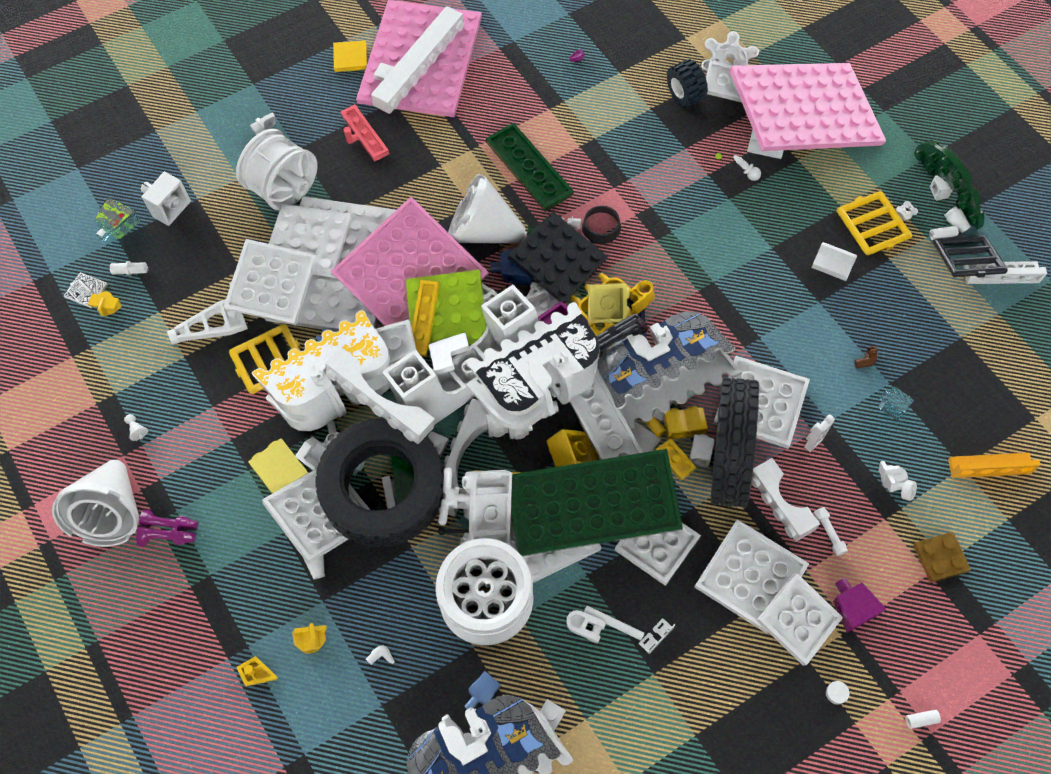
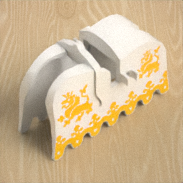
M364 310L356 313V321L353 323L347 320L341 321L338 325V332L325 330L322 333V340L320 342H316L314 339L307 340L304 351L290 350L288 352V360L282 361L277 358L272 360L269 371L258 368L252 372L256 380L269 393L266 396V400L282 415L291 427L299 431H313L327 425L337 417L340 418L346 415L347 411L340 398L344 393L353 405L361 404L354 394L346 392L341 384L330 380L326 375L325 363L341 348L357 359L362 377L377 394L382 395L390 388L382 373L393 365H388L390 361L389 351L383 339L370 323Z

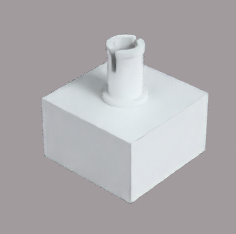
M165 171L152 185L149 182H144L147 187L143 184L141 186V191L144 193L141 197L152 217L168 226L191 202L181 180Z

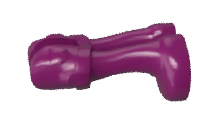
M143 510L139 518V524L142 527L137 528V546L145 547L150 539L171 540L176 545L195 542L196 534L184 532V530H197L199 522L184 516H178L176 519L161 518L153 515L151 510ZM163 526L172 528V530H156L146 527Z

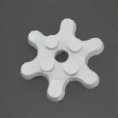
M735 31L728 33L725 43H718L715 39L708 38L704 45L712 53V58L702 62V70L707 72L710 60L732 66L749 65L748 60L757 57L759 49L755 46L741 47L739 45V34ZM727 57H730L734 60V62L731 63L727 60L725 61V59Z

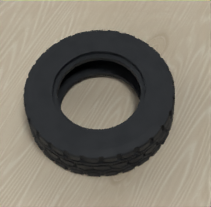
M726 377L722 379L711 487V503L714 505H719L720 503L722 506H739L742 508H746L748 505L758 422L759 382L757 380L746 379L744 381V379L737 378L736 380L735 378Z
M385 418L361 421V423H356L339 433L328 444L327 449L324 450L316 470V494L328 520L339 533H342V536L350 541L354 540L355 543L363 546L368 545V547L379 548L380 546L390 547L395 544L405 543L410 538L413 539L421 534L420 532L424 531L431 524V521L437 516L439 508H441V500L444 495L442 493L444 471L436 447H434L428 436L419 444L409 441L403 435V432L392 428ZM378 455H392L403 459L414 470V483L410 493L401 503L387 510L373 511L358 506L350 499V478L362 462Z

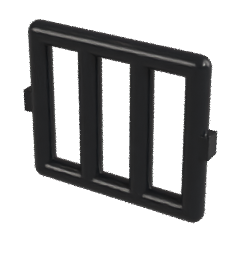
M958 235L951 238H937L933 241L934 246L953 277L977 276V278L985 277V275L1006 274L1008 272L1006 265L985 235L965 237ZM968 243H982V244H983V246L960 247V248H946V249H945V247L943 246V245L968 244ZM988 253L990 255L986 257L951 259L950 255ZM995 263V265L997 266L989 268L958 270L956 267L964 265Z
M632 314L616 325L611 326L606 331L597 335L600 345L599 356L601 357L603 352L614 343L625 339L631 334L633 336L642 335L648 331L649 327L638 314Z

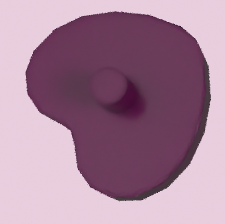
M580 49L571 54L569 57L570 61L581 62V59L585 56L583 50Z

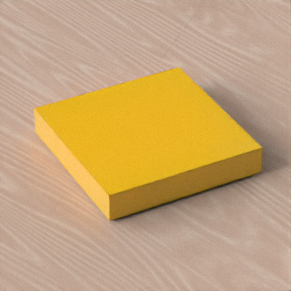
M366 40L333 43L335 72L366 70Z

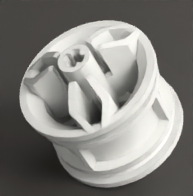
M267 129L253 137L243 149L237 162L236 177L241 186L255 192L270 207L280 211L282 204L295 205L309 191L317 173V160L313 153L291 142L280 130Z

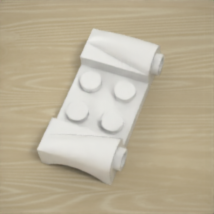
M507 470L466 472L462 478V486L466 492L470 493L469 533H464L460 539V545L470 540L481 538L495 539L510 545L512 472Z

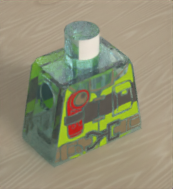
M108 197L95 217V222L100 228L96 236L102 241H105L109 235L120 239L141 220L135 210Z

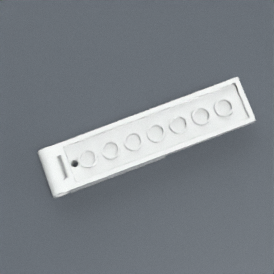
M597 370L591 387L583 393L572 397L570 403L598 458L601 460L643 453L622 413L616 408L613 398Z

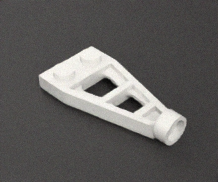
M225 299L174 327V329L168 330L167 333L172 345L182 341L232 335L248 328L242 313L224 308ZM217 313H221L225 324L221 327H209L208 319ZM200 321L203 322L205 327L203 331L190 332V326Z

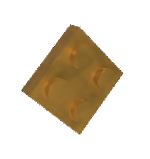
M954 532L913 544L930 583L964 574L971 570Z

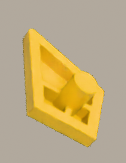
M256 656L236 667L246 687L278 679Z

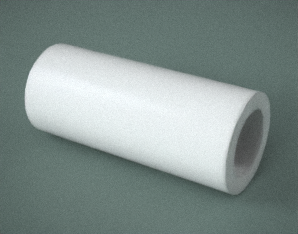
M957 226L931 229L929 235L930 239L934 240L958 236L959 231Z
M937 710L906 715L905 717L909 729L941 722V717Z

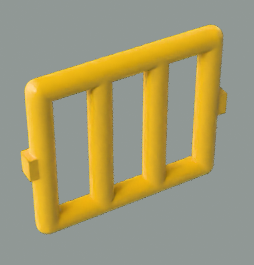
M882 191L864 198L862 196L857 197L853 202L837 208L838 215L866 255H871L883 249L890 250L896 244L912 237V233ZM878 199L884 206L854 219H850L846 213ZM886 213H889L893 219L862 233L855 226ZM897 226L902 232L899 236L871 247L864 240Z
M282 324L229 350V354L237 368L235 371L238 377L242 378L250 394H254L264 388L260 383L253 385L238 354L248 349L257 367L268 371L256 345L266 341L274 358L284 361L272 338L283 333L291 350L297 349L300 351V344L294 339L286 324Z

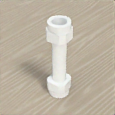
M825 507L814 511L816 519L822 523L833 544L831 548L836 556L847 553V546L844 541H840L828 519L830 514Z

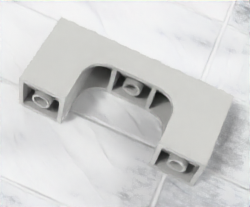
M511 285L481 305L487 323L486 330L477 342L469 346V351L459 353L452 358L454 370L436 375L434 368L431 369L416 350L384 370L382 373L398 404L422 408L435 418V425L476 397L466 385L473 380L480 384L482 383L465 364L466 360L473 357L479 361H484V351L488 348L501 352V342L509 339L517 343L519 341L518 332L521 330H526L531 334L535 333L534 325L539 321L535 307L514 285Z

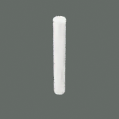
M589 606L585 608L584 613L601 619L607 625L642 640L644 632Z

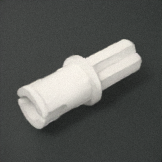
M127 261L126 263L110 264L112 275L127 274L130 276L132 274L147 273L148 269L145 262L131 263Z

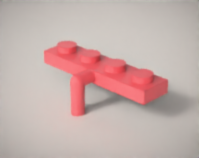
M356 105L341 111L342 118L349 126L344 128L348 144L359 140L374 162L389 155V150Z

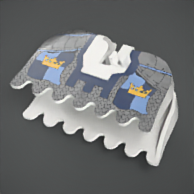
M689 311L678 313L660 324L656 323L650 326V332L656 346L651 348L643 335L633 336L631 334L608 347L598 361L599 373L613 398L616 408L622 413L630 430L635 428V419L641 418L645 422L650 421L653 417L652 411L654 409H658L661 413L668 412L670 410L669 403L672 400H675L678 404H684L687 402V393L690 391L696 395H702L705 392L704 385L706 383H711L713 386L721 385L723 374H728L730 377H737L741 374V370L728 356V353L735 350V346L722 335L708 317L698 312Z
M504 695L488 701L477 710L469 708L465 711V716L471 727L469 728L471 733L463 734L448 714L442 717L439 727L425 732L412 744L407 756L408 774H532L534 771H538L540 774H551V763L553 760H558L561 765L566 766L573 762V758L541 711L519 697Z

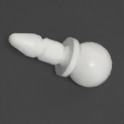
M734 155L736 163L745 169L743 173L747 174L750 180L755 181L761 177L759 168L753 167L752 163L749 165L741 157Z

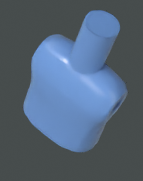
M484 671L468 689L472 697L464 707L466 709L475 708L478 703L484 705L493 698L501 685Z

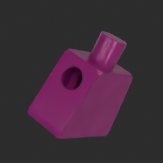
M846 578L835 583L841 594L833 600L837 612L843 617L841 621L847 633L886 610L884 605L863 583L851 587Z

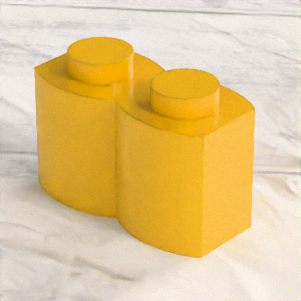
M697 406L687 407L686 410L671 408L668 412L664 413L663 420L667 439L694 437L701 434L706 435L708 428L703 408Z

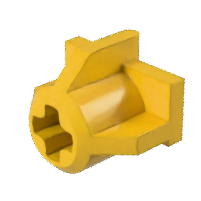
M107 291L92 294L88 302L89 306L98 307L97 311L101 316L113 314L122 306L119 299L114 298Z
M310 623L308 627L295 628L292 632L294 646L304 654L319 651L326 642V625L314 626L313 623Z

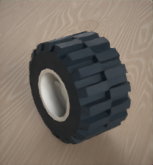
M686 59L668 69V87L679 105L689 107L707 96L708 84L706 77L694 60Z

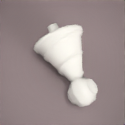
M129 414L126 415L124 421L130 425V440L137 441L143 439L148 434V429L136 423L135 416Z

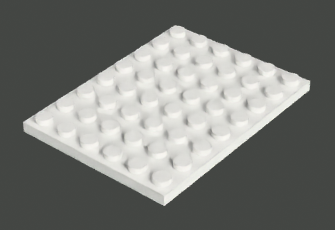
M302 197L300 203L302 207L351 213L352 219L339 263L396 211L395 209ZM312 275L296 326L338 332L339 323L344 320L350 323L355 322V315L360 310L365 311L374 328H376L378 319L336 277ZM265 319L266 321H270V322L282 323V322H278V321H273V320Z

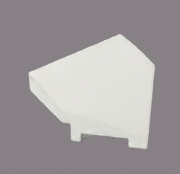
M532 282L531 289L525 297L535 307L538 317L559 303L557 299L535 282Z

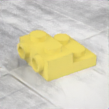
M627 284L588 285V323L621 322L629 317L630 311L627 306L629 288Z

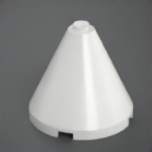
M477 174L468 186L467 194L463 201L461 200L457 207L448 233L458 243H519L523 241L527 234L525 226L487 177Z
M110 460L64 488L57 495L52 506V516L57 526L70 537L72 534L84 538L82 543L101 547L120 545L128 541L133 533L135 534L139 523V514L124 463L119 460Z

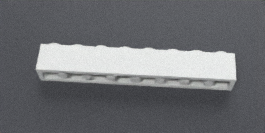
M448 6L443 9L371 94L373 106L389 114L398 107L399 102L408 95L410 89L417 84L430 65L435 63L440 53L445 51L446 46L463 29V13Z

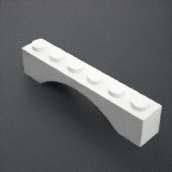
M339 349L325 363L326 375L330 380L337 381L346 392L354 394L361 404L368 405L377 416L385 418L392 428L403 432V435L409 441L419 444L434 428L435 418L422 408L397 404L377 394L362 377L357 359L345 349Z
M473 398L470 405L467 404L465 407V418L459 422L457 428L459 433L457 438H453L450 446L452 451L450 456L447 455L444 461V467L452 469L451 487H459L457 480L458 468L465 450L474 439L488 430L486 414L490 413L479 400ZM449 507L448 515L456 517L459 508Z

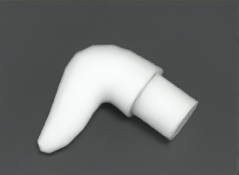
M384 645L376 647L366 658L371 665L381 656L389 663H395L389 649Z

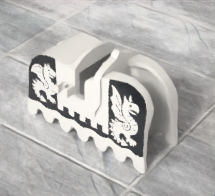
M575 302L568 305L567 316L559 312L553 313L551 315L552 324L548 325L543 321L536 322L534 325L535 333L531 334L526 330L518 332L519 341L517 343L509 339L503 340L501 342V352L488 348L484 351V361H479L473 357L466 360L465 364L482 383L480 384L473 380L467 383V388L479 399L494 420L500 425L512 429L527 428L540 419L547 418L556 413L551 394L554 398L557 397L562 405L567 404L571 401L572 397L583 393L594 383L600 345L597 336Z

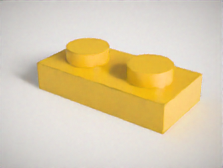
M671 438L656 448V450L667 449L671 471L680 481L696 470L693 462Z

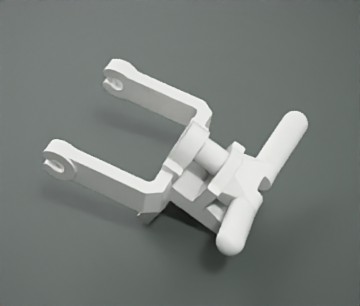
M450 467L444 470L442 492L444 496L441 500L438 520L440 525L446 524L449 507L464 509V517L468 520L470 515V493L466 492L464 488L451 487L452 469Z

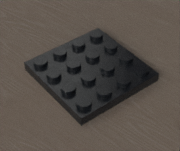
M552 211L509 254L507 259L555 299L565 304L606 261L608 256Z

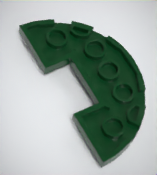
M934 140L925 141L917 146L914 152L916 159L924 164L928 173H931L933 177L939 175L944 177L949 187L956 191L958 194L956 207L958 209L961 208L969 224L974 226L976 230L983 227L985 217L984 211L980 210L979 206L982 203L978 189H973L972 177L960 159L946 146L940 147L939 142Z

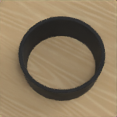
M595 206L586 213L582 224V231L585 237L594 243H610L620 234V217L611 207ZM595 213H607L618 221V225L610 233L598 234L588 228L586 219Z

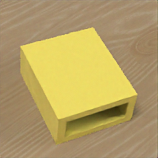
M282 439L273 441L269 444L268 448L256 453L248 461L272 494L308 474L307 470Z

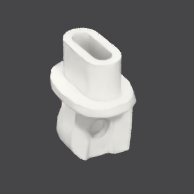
M270 113L261 119H255L256 122L250 125L253 132L257 135L264 130L272 128L275 125V115Z

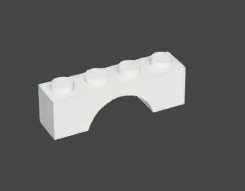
M773 458L753 468L751 484L761 492L763 501L771 506L775 518L785 526L787 535L790 538L793 537L795 542L814 532L820 523L808 507H794L782 498L779 492V482L784 473Z

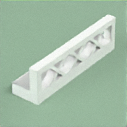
M1037 261L1004 262L1008 269L1006 274L985 275V277L981 278L968 276L965 277L966 284L1040 283L1046 276L1047 271L1046 267H1039ZM995 263L964 265L963 269L989 268L997 266L995 265Z

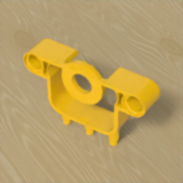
M603 273L598 275L603 282L602 284H626L616 277L609 278ZM643 280L632 289L627 285L629 288V298L635 302L631 305L632 311L629 308V316L639 314L655 299L653 284L648 280ZM589 284L585 285V289L587 290V292ZM575 295L571 296V300L577 304L585 320L588 321V316L585 314L588 310V295L582 300ZM613 322L604 323L605 327L602 330H598L594 323H588L596 336L611 326L616 325Z

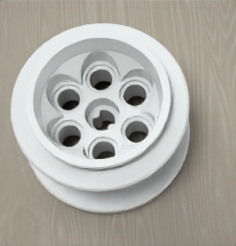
M474 539L456 547L443 561L436 579V597L443 619L454 634L469 643L495 645L515 636L528 621L533 607V581L526 561L510 545L495 539ZM474 571H482L480 576L474 577L471 575ZM495 571H501L503 576L494 578L492 574ZM462 586L470 588L466 594L458 592ZM485 586L486 588H491L488 593H484V591H479L480 587ZM508 589L512 594L509 597H503L501 592ZM476 605L478 610L475 613H469L467 611L468 607ZM491 607H498L500 609L496 615L489 614L488 610Z

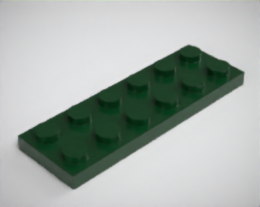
M514 122L486 138L487 145L545 212L574 195V190Z

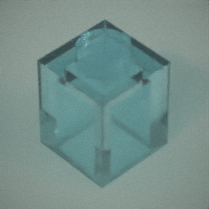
M894 386L890 392L886 390L879 398L882 402L878 407L898 421L914 400Z

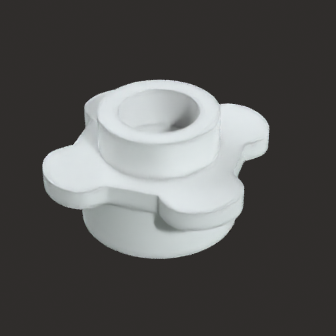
M905 201L902 206L896 208V212L901 219L909 220L913 215H917L918 209L914 208L909 201Z

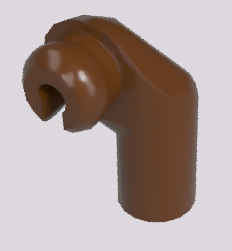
M875 346L868 347L864 358L854 360L855 368L873 366L879 355L878 349Z

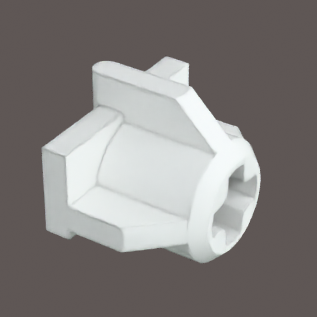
M884 461L880 462L879 473L883 486L888 488L889 492L902 490L904 482L908 480L906 470L900 466H887Z

